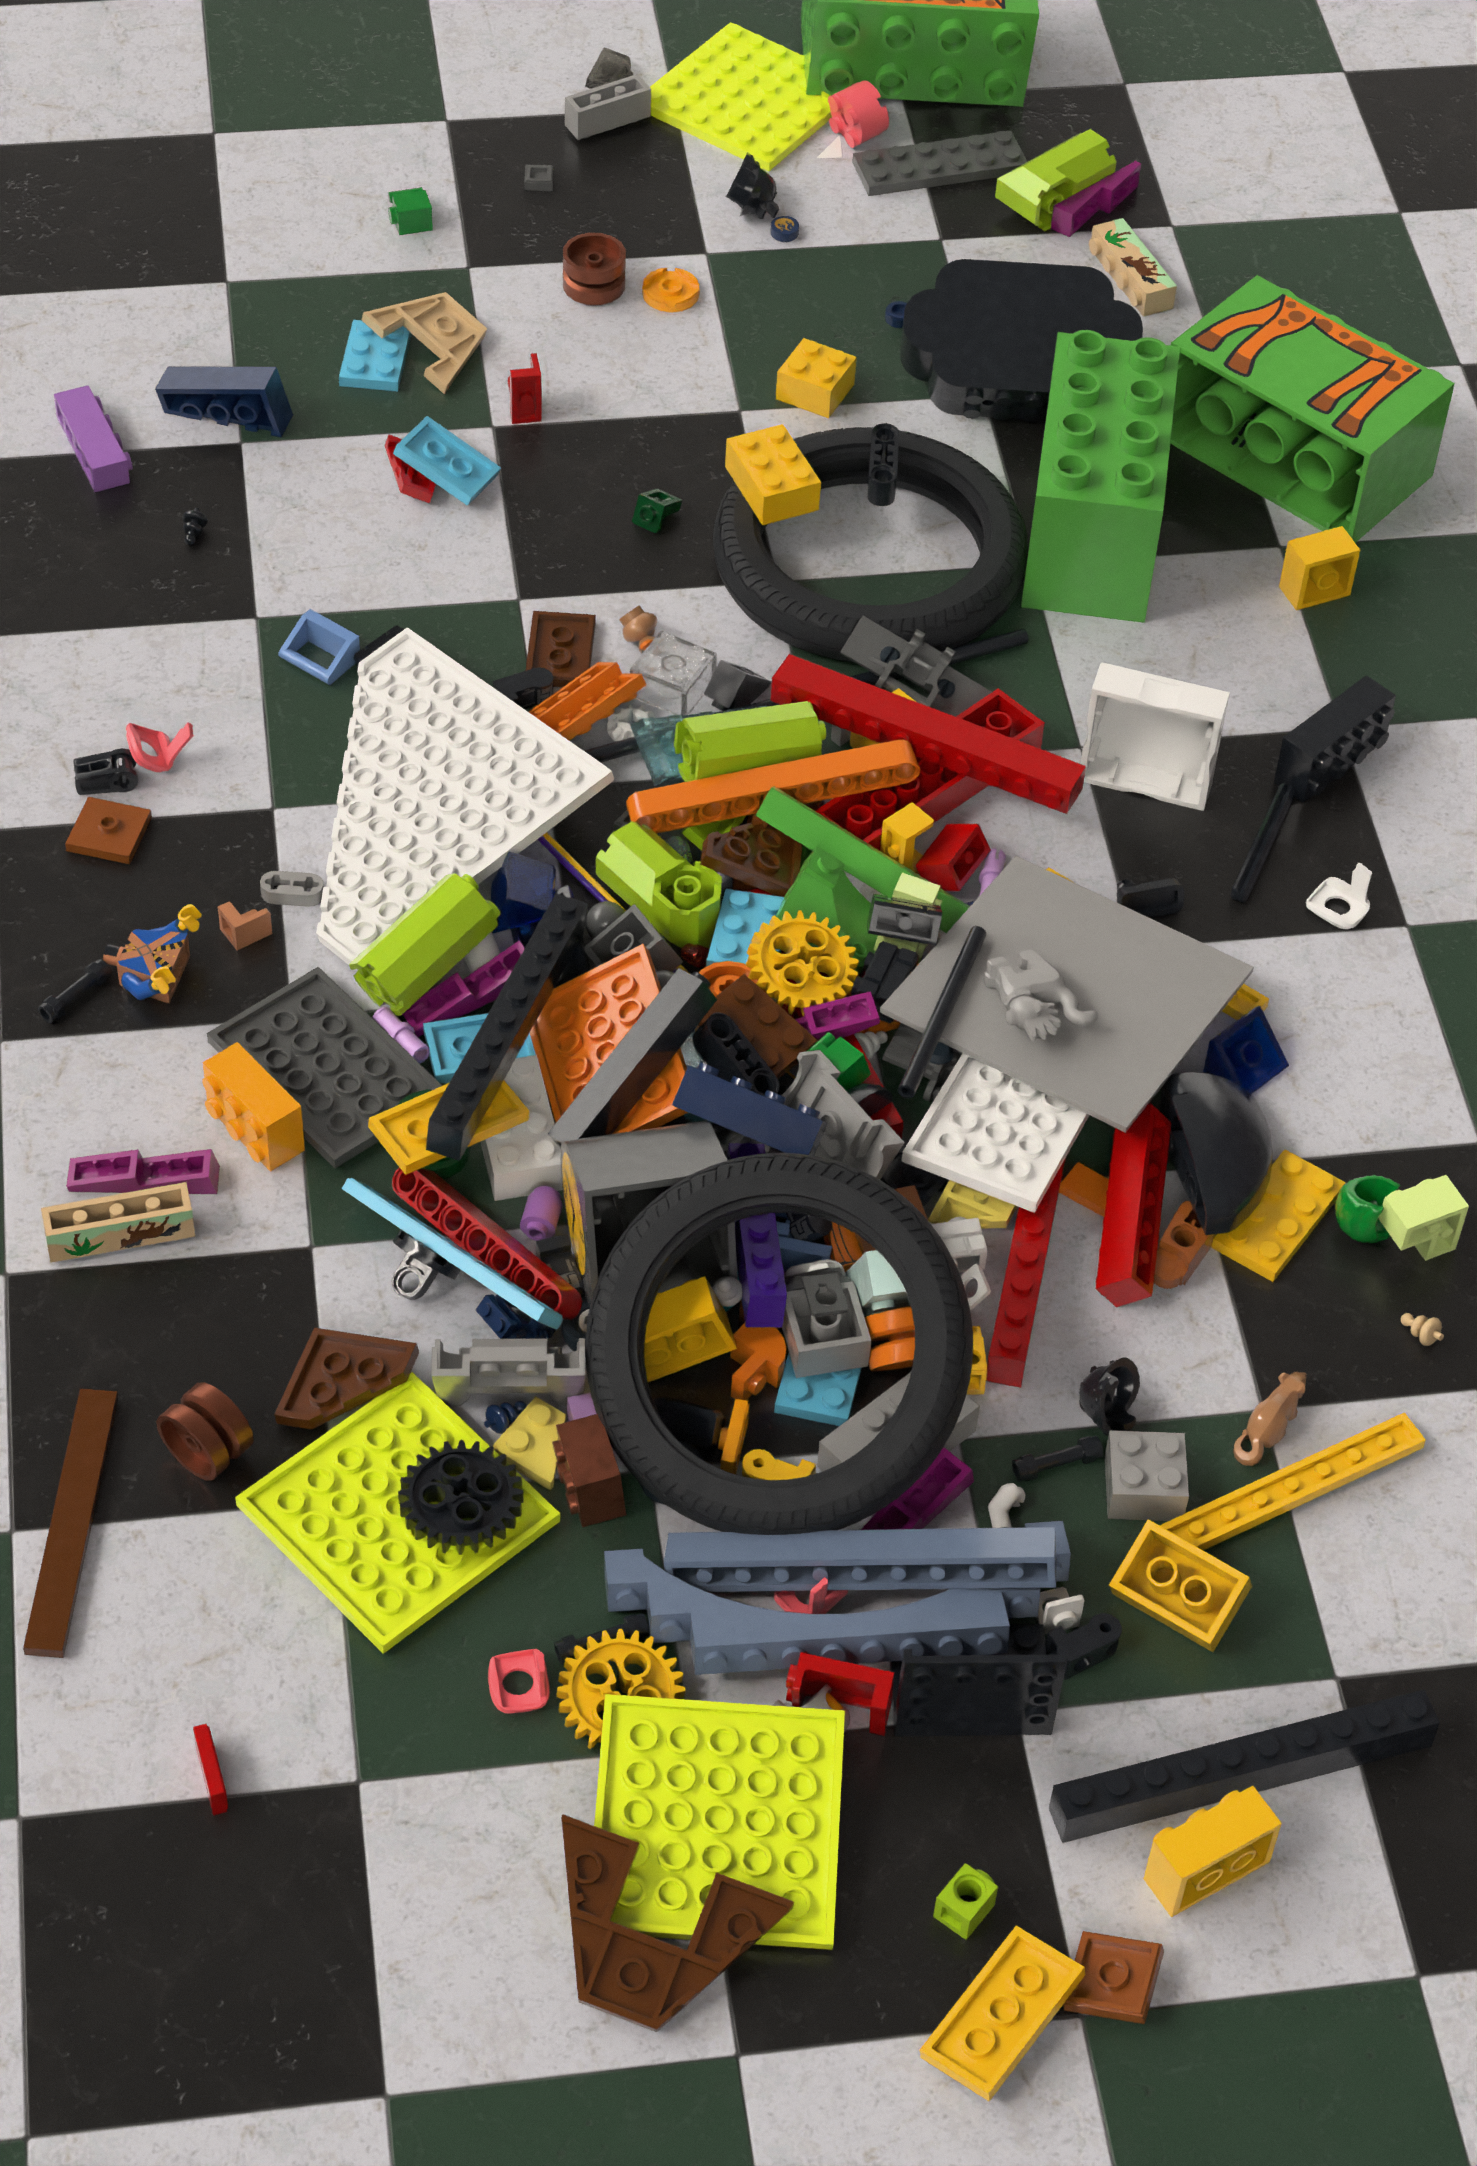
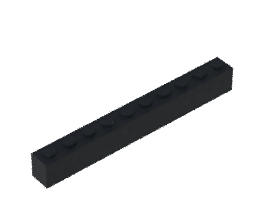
M557 893L554 895L433 1111L428 1123L426 1150L458 1161L461 1160L584 934L588 903Z
M1420 1690L1053 1785L1049 1811L1062 1843L1218 1803L1224 1796L1234 1790L1242 1792L1254 1786L1260 1792L1432 1747L1440 1722L1425 1690Z

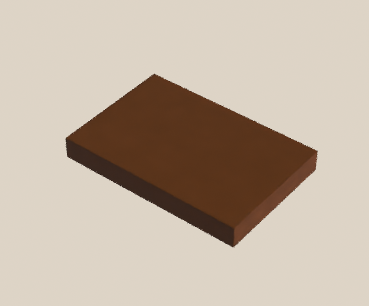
M533 611L525 671L533 668H545L553 674L554 687H564L591 668L596 615Z

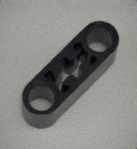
M888 423L877 424L873 427L871 433L867 498L870 503L876 506H888L895 500L899 430L894 425Z
M717 1012L710 1015L694 1033L693 1045L709 1066L720 1070L717 1077L731 1082L732 1077L735 1076L753 1084L751 1091L762 1096L765 1095L766 1090L777 1094L780 1087L778 1078L735 1022L724 1013Z

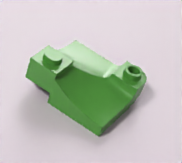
M816 846L804 861L795 882L788 889L776 917L782 921L784 912L788 911L794 919L798 911L801 910L804 919H809L813 912L816 913V921L819 923L826 917L829 918L827 927L832 929L839 925L841 928L838 936L849 935L850 939L846 947L856 948L853 958L858 959L859 963L855 971L861 974L869 951L876 952L873 949L878 935L868 934L867 931L871 903L850 882L843 871L845 864ZM808 943L812 947H818L813 943Z

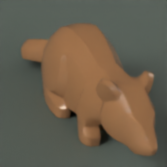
M1294 1372L1290 1375L1287 1373L1280 1374L1278 1377L1280 1385L1267 1399L1255 1407L1249 1417L1247 1428L1243 1430L1242 1436L1234 1444V1457L1240 1464L1253 1466L1259 1463L1264 1453V1447L1270 1449L1285 1436L1288 1421L1297 1417L1298 1400L1305 1393L1307 1379L1305 1372ZM1245 1439H1250L1252 1446L1250 1452H1245L1241 1447Z

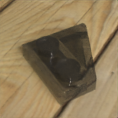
M604 47L587 77L585 87L592 89L632 76L630 57Z

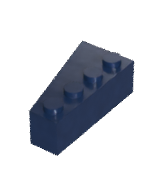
M168 366L155 388L164 413L200 421L203 417L211 418L217 424L228 426L229 423L244 425L245 430L257 432L259 429L271 431V436L282 437L293 417V412L277 367Z
M702 1062L699 1063L697 1068L688 1065L672 1106L782 1152L815 1156L828 1124L818 1119L819 1111L802 1104L799 1105L798 1110L784 1105L786 1097L766 1090L764 1096L752 1092V1083L735 1076L732 1077L731 1082L717 1077L720 1070Z

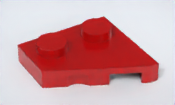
M388 434L384 446L400 493L430 503L436 484L393 454L396 445L402 439Z

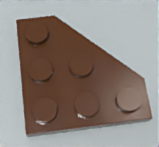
M765 821L755 826L752 823L732 827L728 833L720 834L717 831L708 834L703 842L700 865L735 878L744 884L769 892L773 896L785 897L800 871L802 844Z
M314 1327L274 1414L277 1424L314 1429L407 1382L419 1355L417 1343Z

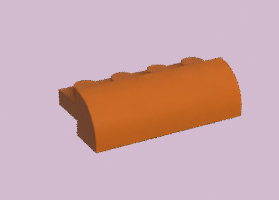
M598 662L531 709L529 713L570 741L574 737L590 731L592 725L599 719L611 716L615 712L614 709L620 704L633 700L637 696L636 692L647 684L642 674L622 673L617 662Z

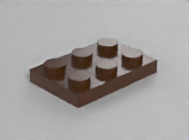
M745 974L716 996L718 1000L698 1024L700 1027L713 1013L720 1012L728 1015L778 1079L798 1063L797 1056L800 1052H806L818 1041Z

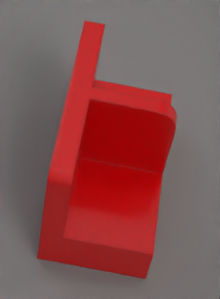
M537 353L530 354L531 368L510 370L508 387L512 424L542 422L541 371Z

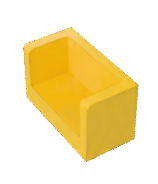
M911 802L883 820L880 851L919 874L915 865L923 855L914 849L915 838L933 827L934 820Z

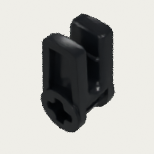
M119 748L73 760L75 787L79 795L128 792L138 785V775L134 771L136 762L129 749ZM119 758H122V765H119ZM122 775L126 777L125 783H123Z

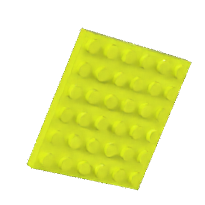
M731 22L650 86L651 116L741 159H744L748 152L753 155L755 161L759 162L760 167L767 171L773 169L829 121L832 115L828 97L831 95L824 91L821 92V95L806 94L804 55L798 54L785 48L783 45L772 42Z
M413 1372L410 1373L407 1382L371 1400L235 1497L236 1506L383 1654L560 1522V1512L516 1471V1476L522 1479V1514L516 1517V1527L514 1529L506 1528V1538L504 1540L494 1535L492 1548L481 1542L479 1543L478 1553H474L470 1545L464 1547L462 1555H459L456 1546L451 1545L449 1550L443 1553L442 1543L438 1542L432 1548H428L427 1536L420 1540L415 1539V1528L407 1530L405 1517L400 1516L398 1491L401 1490L400 1479L401 1477H407V1466L413 1465L417 1467L416 1456L418 1454L427 1459L430 1458L429 1447L431 1446L439 1453L444 1451V1442L446 1441L452 1449H457L460 1440H464L466 1449H471L476 1441L479 1442L481 1452H484L490 1446ZM494 1450V1458L500 1456V1455ZM450 1474V1476H458V1475H460V1474ZM490 1489L483 1490V1492H491V1491H493V1490H490ZM430 1502L429 1504H439L440 1502ZM463 1518L462 1520L467 1521L472 1520L473 1518Z
M605 1694L594 1826L640 1844L611 1921L654 1938L691 1940L715 1875L719 1873L794 1902L793 1909L755 1943L756 1945L833 1950L845 1711Z

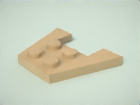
M446 292L363 312L362 321L382 339L404 326L439 357L440 360L425 369L424 377L444 394L484 339L487 328Z

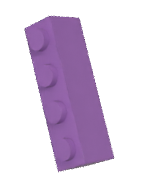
M89 385L55 393L56 417L94 492L129 484V470L133 468L128 452L123 453L119 434H113L111 419L108 414H103V406L99 396L93 395Z

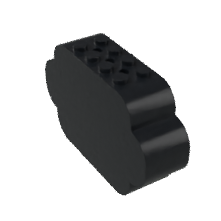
M959 259L946 264L940 270L936 278L935 289H927L916 293L906 304L901 335L900 359L903 367L911 376L922 381H928V393L931 401L938 409L945 413L963 415L971 419L993 417L997 420L1012 418L1023 419L1027 422L1046 421L1058 332L1073 334L1081 330H1091L1101 334L1104 338L1136 341L1143 337V324L1140 315L1132 306L1125 302L1114 300V289L1111 281L1104 273L1095 268Z

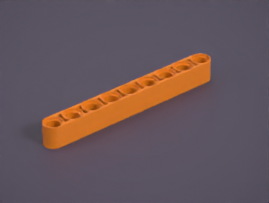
M894 740L638 791L628 797L626 806L631 822H637L641 826L642 824L647 825L657 834L756 814L773 786L799 802L807 804L906 784L919 776L920 767L911 743L906 740Z

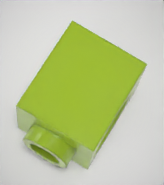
M965 1863L936 1897L933 1917L967 1940L995 1906L998 1886L986 1872L979 1869L975 1870ZM969 1895L977 1901L966 1902L960 1896Z

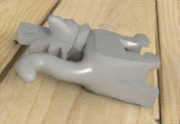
M1030 949L1019 952L1017 965L1020 969L1025 970L1020 973H1016L1003 956L988 960L987 971L984 972L985 986L998 990L1000 999L1007 1008L1005 1013L1007 1023L1015 1025L1020 1029H1025L1031 1041H1035L1039 1037L1045 1040L1047 1032L1056 1035V1027H1061L1062 1022L1058 1019L1059 1011L1054 1009V1004L1057 1003L1062 1004L1064 1016L1072 1024L1088 1026L1097 1020L1098 1012L1096 1010L1085 1012L1078 1010V1000L1073 992L1066 987L1063 976L1035 950Z

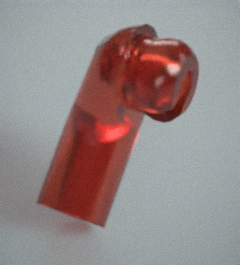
M688 943L681 949V957L689 965L703 969L706 967L710 948Z

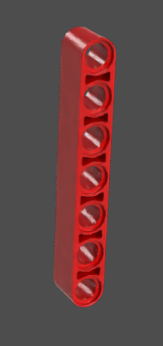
M400 1167L395 1171L392 1178V1186L395 1193L459 1247L561 1314L564 1320H570L578 1315L582 1307V1298L577 1289L435 1172L420 1168L405 1175Z

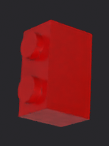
M946 824L915 866L921 877L931 883L940 885V888L944 891H960L991 849L979 824Z

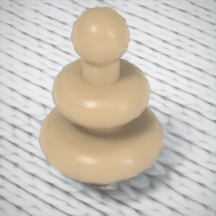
M1405 1313L1401 1316L1400 1321L1402 1325L1411 1326V1334L1414 1337H1419L1420 1343L1423 1346H1430L1436 1340L1441 1341L1444 1335L1441 1333L1442 1323L1438 1318L1428 1319L1424 1315L1414 1318L1410 1313Z

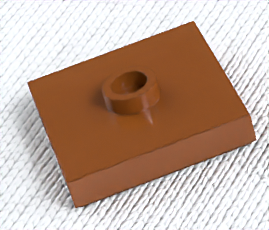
M88 797L65 843L66 851L130 864L152 819L151 809Z
M1083 1931L1074 1961L1085 1967V1976L1063 2004L1064 2010L1145 2024L1164 1955L1163 1945Z

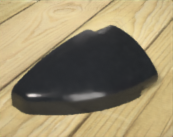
M1183 1072L1172 1074L1162 1086L1160 1112L1171 1122L1169 1156L1205 1235L1231 1232L1243 1223L1256 1209L1266 1192L1270 1180L1273 1149L1271 1132L1255 1097L1231 1080L1208 1073Z

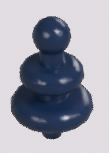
M517 1401L514 1406L508 1402H503L500 1406L491 1404L486 1409L484 1425L486 1428L490 1427L497 1434H503L517 1418V1414H521L527 1405L524 1401Z

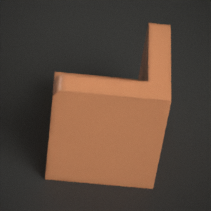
M230 901L218 906L220 930L236 950L272 935L271 913L267 908L258 912L253 909L240 915Z

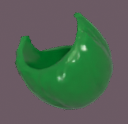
M1376 1175L1349 1180L1339 1190L1335 1204V1215L1341 1230L1353 1240L1362 1243H1377L1388 1239L1390 1235L1380 1222L1379 1216L1384 1209V1198L1391 1192L1398 1190L1400 1184L1392 1181L1390 1178Z

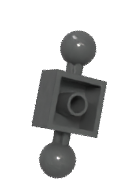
M604 901L594 905L589 910L585 925L589 936L593 940L584 947V950L593 963L598 967L644 944L650 952L662 989L674 975L673 970L683 961L634 904L625 911L617 903Z

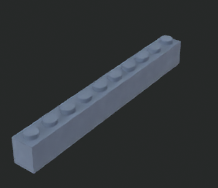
M1055 1527L824 1530L787 1535H757L735 1532L668 1533L664 1568L669 1574L706 1592L810 1591L824 1577L828 1579L829 1585L827 1590L1056 1588Z

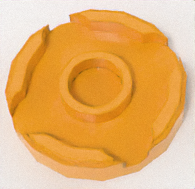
M660 268L650 272L644 278L642 287L643 299L650 307L659 311H684L691 308L698 301L700 295L699 282L692 273L683 269L675 268V271H667V268Z

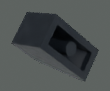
M720 660L704 695L713 699L712 706L724 712L751 704L769 688L771 681L746 667Z

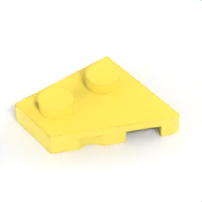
M949 1180L928 1221L931 1224L948 1222L954 1217L978 1218L981 1229L1007 1228L1018 1206Z

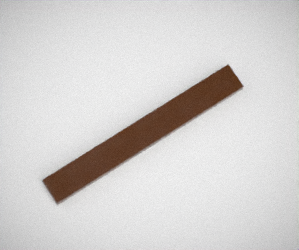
M79 1390L23 1646L24 1655L64 1658L118 1403L117 1391Z

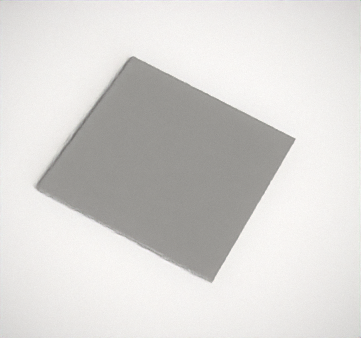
M1015 856L880 1007V1013L923 1033L970 929L973 926H980L986 931L985 940L939 1042L1126 1133L1252 974L1254 967ZM1030 949L1035 950L1063 976L1066 987L1073 992L1078 1000V1010L1082 1012L1096 1010L1098 1012L1097 1020L1088 1026L1072 1024L1064 1016L1062 1004L1057 1003L1054 1004V1009L1059 1011L1058 1019L1062 1022L1061 1027H1056V1035L1047 1032L1045 1040L1039 1037L1035 1041H1031L1025 1029H1020L1015 1025L1007 1023L1005 1018L1007 1008L1002 1003L998 990L985 986L984 972L987 971L988 960L1003 956L1016 973H1020L1025 970L1020 969L1017 965L1019 952Z

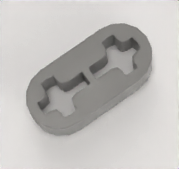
M270 871L261 877V897L270 904L315 906L321 903L324 884L322 878L313 873Z

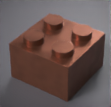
M598 1414L556 1425L558 1440L553 1441L552 1445L557 1460L556 1468L561 1484H565L567 1491L565 1495L571 1515L578 1513L582 1527L625 1516L626 1509L620 1471L606 1429L600 1421Z

